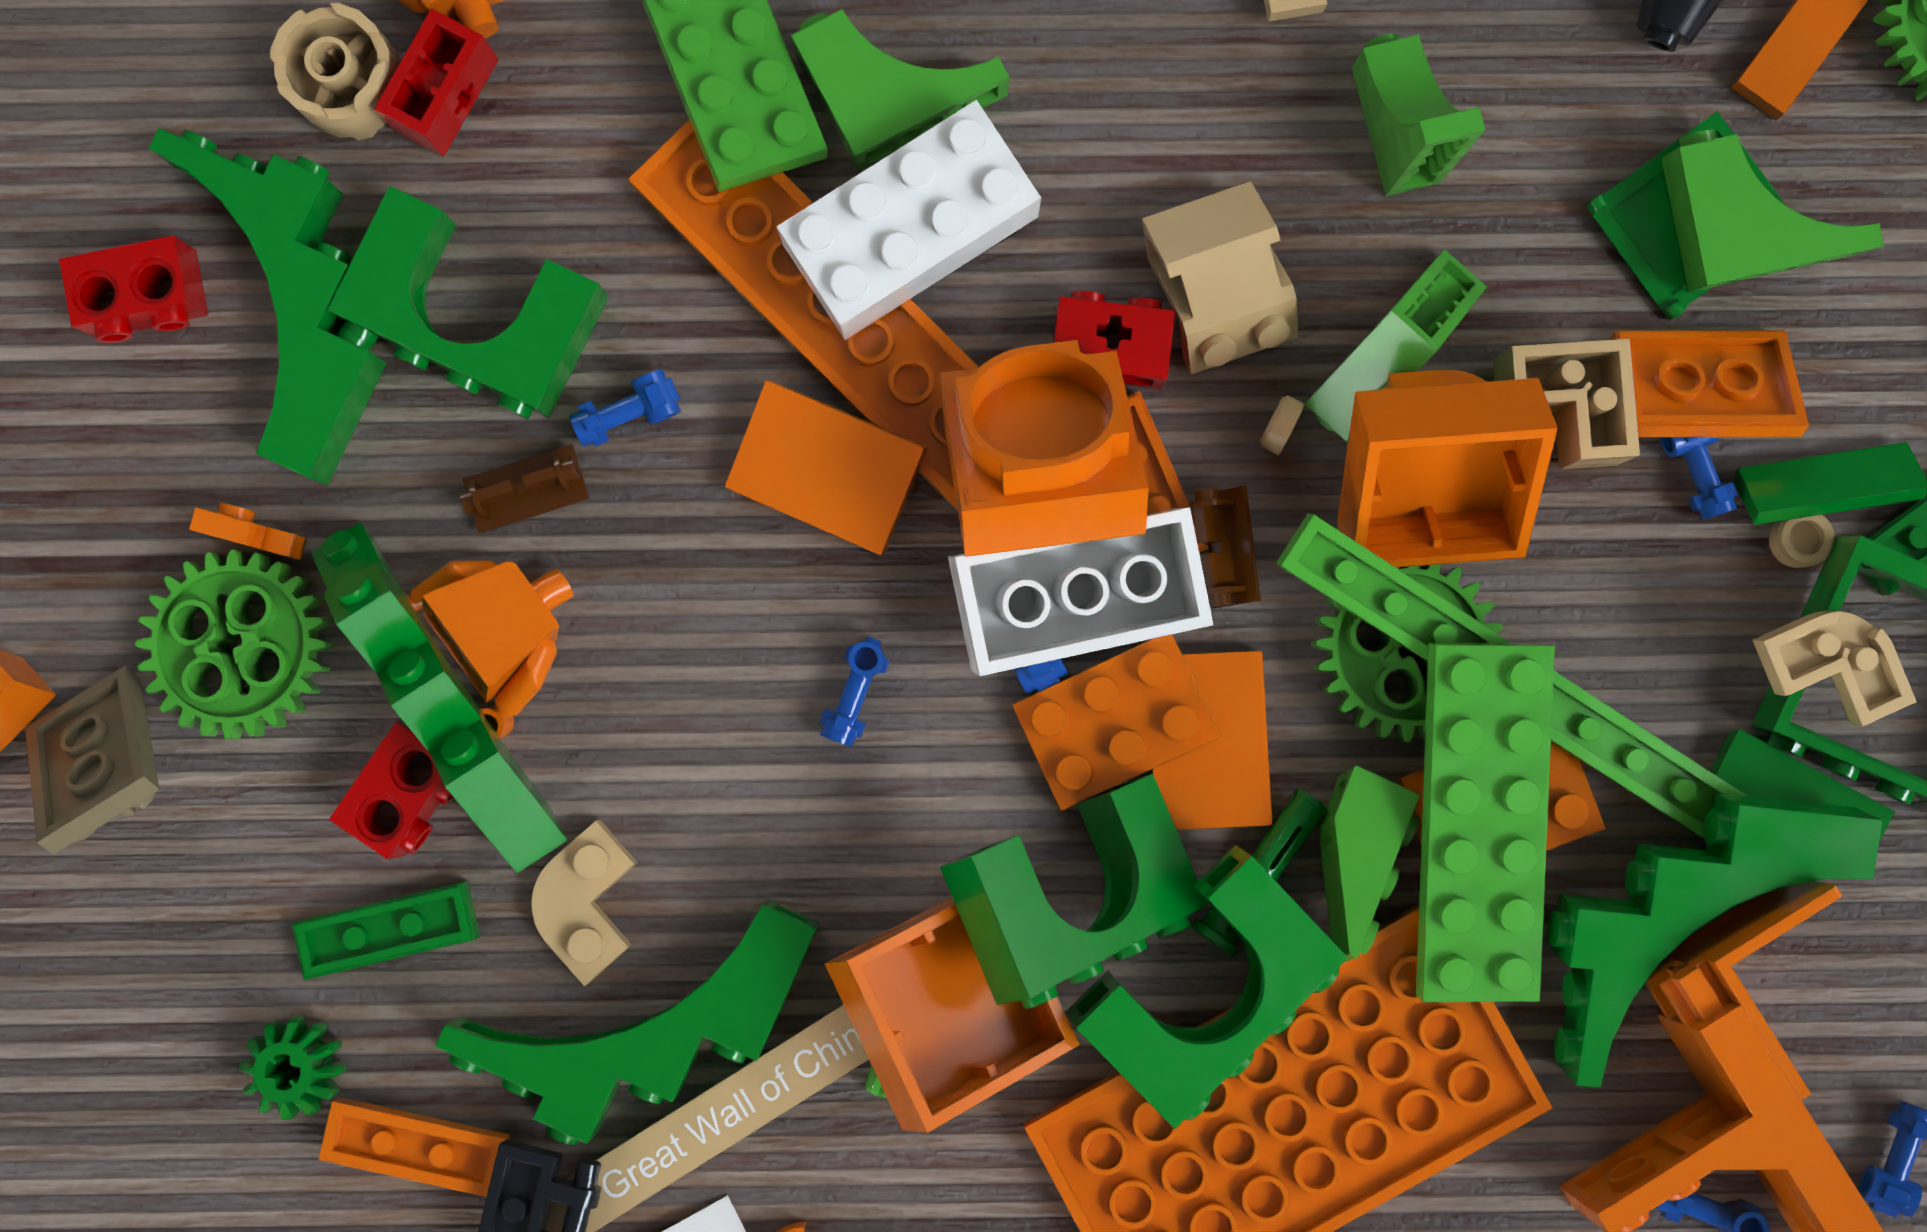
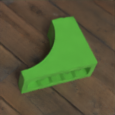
M843 9L831 15L828 13L816 14L800 25L798 32L791 35L796 57L858 173L873 166L973 101L977 100L981 107L985 108L1008 96L1009 75L999 56L981 64L958 69H932L911 65L893 58L872 45L858 32Z
M1389 33L1378 36L1365 44V47L1361 50L1352 66V72L1385 197L1441 183L1484 133L1485 126L1480 107L1459 111L1451 105L1432 74L1419 34L1400 39L1399 34Z
M1715 129L1689 134L1679 138L1680 147L1661 158L1688 292L1854 256L1884 246L1880 223L1864 226H1844L1820 222L1801 215L1776 199L1764 187L1750 167L1738 134L1717 138Z
M1444 249L1366 337L1322 383L1305 405L1315 413L1317 420L1329 431L1339 434L1348 443L1355 392L1383 389L1387 386L1389 373L1418 371L1438 351L1487 286Z

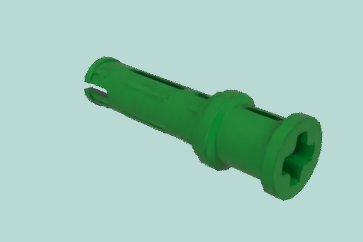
M1297 788L1294 796L1270 830L1264 835L1251 856L1277 882L1319 820L1328 812V809L1317 799ZM1213 907L1210 908L1202 920L1195 919L1190 926L1234 958L1239 950L1236 944L1240 939L1239 935Z

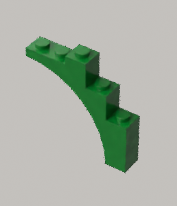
M158 127L149 149L175 168L198 180L221 200L248 236L267 277L277 318L279 369L272 412L256 454L328 486L387 362L370 352L372 348L370 344L352 336L353 331L342 327L344 321L327 310L352 259L347 253L322 242L323 236L344 194L327 180L331 173L329 170L302 156H297L295 162L291 163L273 154L267 167L240 153H236L231 161L215 153L218 147L216 144L192 131L184 129L181 137H178Z
M359 522L348 530H341L330 535L322 543L321 547L312 551L311 554L328 590L323 595L336 625L376 672L391 707L428 750L446 789L515 872L519 873L567 841L552 809L500 740L445 659L403 592L375 539L364 524Z
M1715 793L1713 809L1708 811L1704 821V837L1708 844L1707 850L1637 843L1635 860L1629 862L1625 874V887L1629 900L1559 893L1557 911H1552L1548 918L1547 939L1552 947L1551 950L1569 967H1572V971L1565 973L1562 982V998L1566 1006L1564 1026L1557 1029L1554 1037V1056L1558 1066L1577 1086L1601 1088L1611 1044L1631 1001L1662 960L1696 929L1739 903L1777 888L1823 879H1873L1883 820L1855 807Z
M767 900L762 904L738 947L708 980L679 1002L637 1023L596 1034L543 1037L505 1032L463 1017H458L444 1026L435 1047L449 1053L448 1061L459 1069L476 1074L481 1073L483 1069L503 1078L501 1085L516 1095L525 1098H534L535 1094L542 1096L543 1098L533 1119L547 1125L545 1132L550 1137L566 1144L577 1145L578 1141L588 1144L599 1132L622 1080L630 1083L628 1090L633 1095L645 1101L660 1104L662 1099L673 1102L681 1092L705 1038L714 1042L712 1046L713 1051L729 1060L744 1063L746 1057L757 1061L765 1048L820 923Z

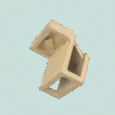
M1251 181L1142 218L1147 259L1179 320L1183 360L1191 374L1212 367L1222 366L1229 361L1267 348H1274L1284 342L1298 338L1297 298L1294 287L1270 245L1281 241L1279 232Z

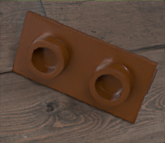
M573 444L463 478L466 491L460 492L463 507L467 514L473 513L479 534L590 499Z
M1239 486L1217 491L1216 488L1194 491L1195 502L1190 503V510L1194 511L1197 542L1206 543L1209 548L1204 554L1200 555L1211 609L1261 601L1247 487Z

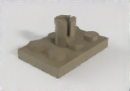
M126 665L25 727L36 841L53 856L76 841L86 839L97 828L116 816L128 817L135 815V807L139 806L142 810L146 808L153 800L156 792L160 790L141 679Z

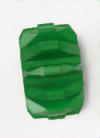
M297 1015L289 1018L286 1026L279 1020L272 1021L264 1026V1037L258 1035L249 1039L245 1046L254 1058L240 1062V1066L237 1069L245 1074L253 1075L254 1081L248 1083L243 1088L242 1094L249 1096L260 1092L263 1095L259 1102L258 1112L267 1113L278 1106L281 1120L294 1118L299 1110L309 1116L321 1109V1099L329 1100L337 1095L339 1087L332 1077L345 1073L347 1065L331 1058V1054L342 1048L343 1042L337 1039L325 1044L322 1041L326 1034L327 1024L319 1022L308 1029L305 1017ZM290 1058L291 1066L300 1067L299 1076L296 1077L295 1069L286 1068V1059Z

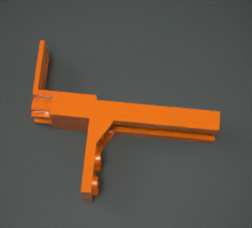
M1812 881L1777 888L1747 900L1686 938L1671 952L1672 956L1666 957L1659 963L1645 982V985L1661 1009L1656 1013L1657 1017L1706 1094L1559 1186L1570 1205L1603 1231L1631 1232L1639 1228L1648 1220V1212L1667 1200L1676 1201L1691 1195L1700 1187V1179L1714 1170H1754L1792 1232H1884L1801 1101L1811 1095L1810 1090L1731 967L1841 898L1842 894L1835 884Z

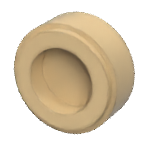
M1288 395L1282 396L1259 441L1260 447L1279 456L1300 417L1305 403Z
M1823 515L1774 522L1769 533V545L1773 555L1779 562L1792 568H1805L1823 562L1830 555L1835 542L1832 525Z

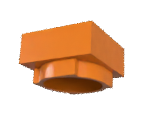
M1078 340L1019 347L991 358L979 368L940 372L943 421L965 557L1146 534L1149 488L1117 351L1086 355L1080 352Z
M1427 370L1389 373L1387 386L1383 389L1355 392L1337 516L1339 531L1394 567L1526 558L1558 430L1539 378L1486 382L1476 375L1463 371Z
M952 897L825 963L897 1121L904 1131L929 1133L1080 1045L1058 997L1029 1009H1024L1021 1001L996 1005Z

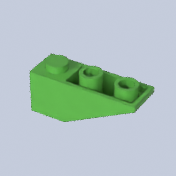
M1354 765L1338 776L1326 807L1328 812L1323 815L1318 827L1330 939L1348 957L1345 962L1358 958L1360 953L1365 955L1370 950L1379 928V923L1373 920L1380 899L1385 901L1391 895L1399 877V868L1393 866L1401 846L1406 847L1410 843L1420 820V816L1413 813L1420 794L1357 765Z

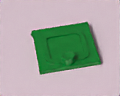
M1716 111L1682 137L1710 129H1715L1717 138L1734 135V133L1719 112ZM1679 139L1610 190L1599 196L1592 197L1585 206L1668 321L1680 317L1682 312L1686 310V306L1711 289L1706 288L1688 292L1661 159L1680 147ZM1741 144L1746 159L1756 177L1776 199L1785 204Z

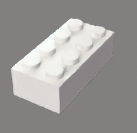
M975 100L776 227L784 248L844 340H846L1038 218L1041 196L979 102Z
M1190 507L1173 508L1147 514L1146 534L968 557H965L964 553L948 556L971 671L979 676L1213 625Z

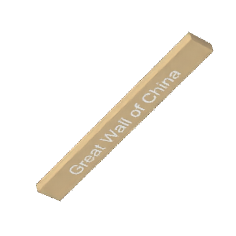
M844 1004L763 1054L757 1061L754 1060L596 1159V1161L601 1163L597 1185L602 1189L597 1208L590 1210L586 1232H595L868 1061L869 1058ZM575 1173L566 1179L573 1180ZM551 1202L545 1231L561 1232L567 1205Z

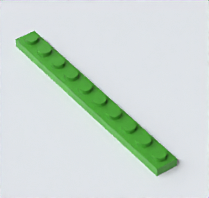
M1308 513L1276 562V565L1427 662L1429 643H1511L1314 514ZM1554 671L1551 742L1703 840H1705V817L1708 811L1713 809L1715 793L1747 796Z

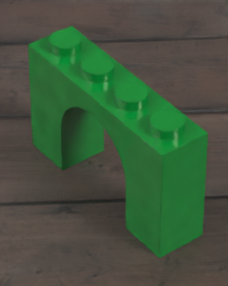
M389 185L327 310L345 322L343 328L353 331L352 336L370 344L372 347H374L378 338L396 346L393 356L409 365L425 371L430 362L448 371L444 380L471 394L477 395L480 388L484 387L501 395L497 405L522 418L529 420L532 411L550 418L609 298L607 293L599 283L546 259L520 313L505 331L492 339L474 344H461L445 340L435 332L428 318L426 292L430 278L450 240L456 224L441 209Z
M1153 773L1119 784L1077 804L1101 862L1105 881V892L1101 910L1094 923L1086 931L1066 923L1051 908L1041 889L1019 835L984 846L940 867L996 1005L1021 1001L1024 1009H1029L1048 1002L1059 995L1055 985L1067 979L1071 985L1097 976L1104 971L1101 961L1112 955L1114 960L1118 961L1144 951L1148 948L1145 941L1146 937L1156 933L1158 938H1162L1190 926L1187 916L1208 905L1206 899L1193 887L1198 882Z
M1237 845L1226 853L1193 886L1237 932L1247 953L1248 975L1246 984L1239 1000L1229 1012L1218 1020L1200 1027L1181 1028L1166 1024L1150 1014L1108 970L1065 1011L1075 1028L1174 1129L1184 1120H1192L1201 1114L1210 1102L1211 1093L1227 1077L1233 1078L1242 1073L1251 1063L1254 1051L1270 1035H1278L1287 1029L1296 1017V1009L1312 993H1320L1328 988L1337 978L1339 967L1348 959L1250 854Z

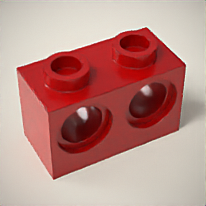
M174 235L59 259L71 327L95 337L98 342L116 343L126 341L133 337L132 331L151 327L157 331L180 330L190 325V319L209 316L197 250ZM171 276L172 286L170 291L162 298L157 299L156 291L159 283L166 277ZM114 288L115 296L113 302L109 307L101 310L102 296L109 289Z
M396 721L333 812L329 821L388 860L405 856L407 852L411 855L414 854L424 844L433 829V825L428 820L440 803L447 805L454 797L444 786L428 750L404 721ZM420 752L425 753L430 758L433 766L432 775L424 784L418 783L411 774L412 760ZM386 801L392 803L399 813L398 825L391 833L385 831L378 822V811Z

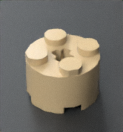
M330 3L332 7L317 8L308 13L301 9L293 13L278 29L270 49V59L274 62V77L278 83L276 86L279 93L322 132L339 138L351 137L357 141L372 138L377 133V130L383 128L386 124L374 108L401 62L397 51L372 21L360 10L341 3Z

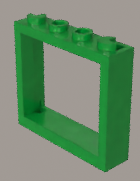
M1861 535L1838 536L1835 538L1830 555L1824 562L1800 618L1820 611H1840L1858 571L1877 580L1894 585L1900 590L1927 601V563ZM1771 684L1769 685L1751 725L1770 734L1767 744L1802 758L1805 750L1824 758L1821 768L1852 781L1857 780L1859 773L1878 781L1874 791L1899 802L1910 805L1913 797L1927 802V780L1790 722L1805 688L1788 696L1774 694Z

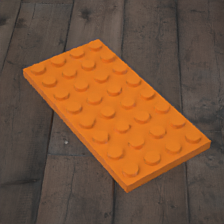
M1418 904L1381 924L1370 950L1365 955L1360 953L1358 958L1344 962L1339 967V974L1335 981L1324 991L1312 993L1296 1009V1017L1290 1026L1278 1035H1270L1254 1051V1057L1249 1066L1236 1077H1227L1211 1093L1210 1102L1204 1111L1194 1119L1184 1120L1174 1129L1116 1071L1023 1124L1080 1232H1333L1553 1109L1494 1002H1422L1416 996ZM1232 1008L1199 1025L1198 1027L1210 1024L1218 1020L1227 1012H1229Z

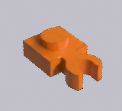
M222 502L219 504L217 513L195 507L189 530L298 560L302 559L307 542L305 537L255 524L253 519L256 512Z

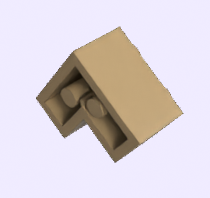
M1630 339L1511 346L1493 359L1494 381L1539 378L1558 427L1556 439L1559 469L1617 466L1640 456Z

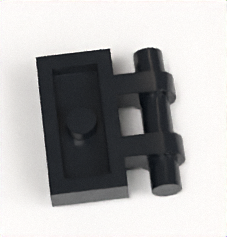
M506 1139L499 1143L478 1232H549L545 1231L552 1201L567 1205L561 1232H586L590 1210L597 1208L602 1188L597 1185L601 1163L593 1159L580 1158L577 1162L573 1180L559 1178L558 1173L563 1153Z

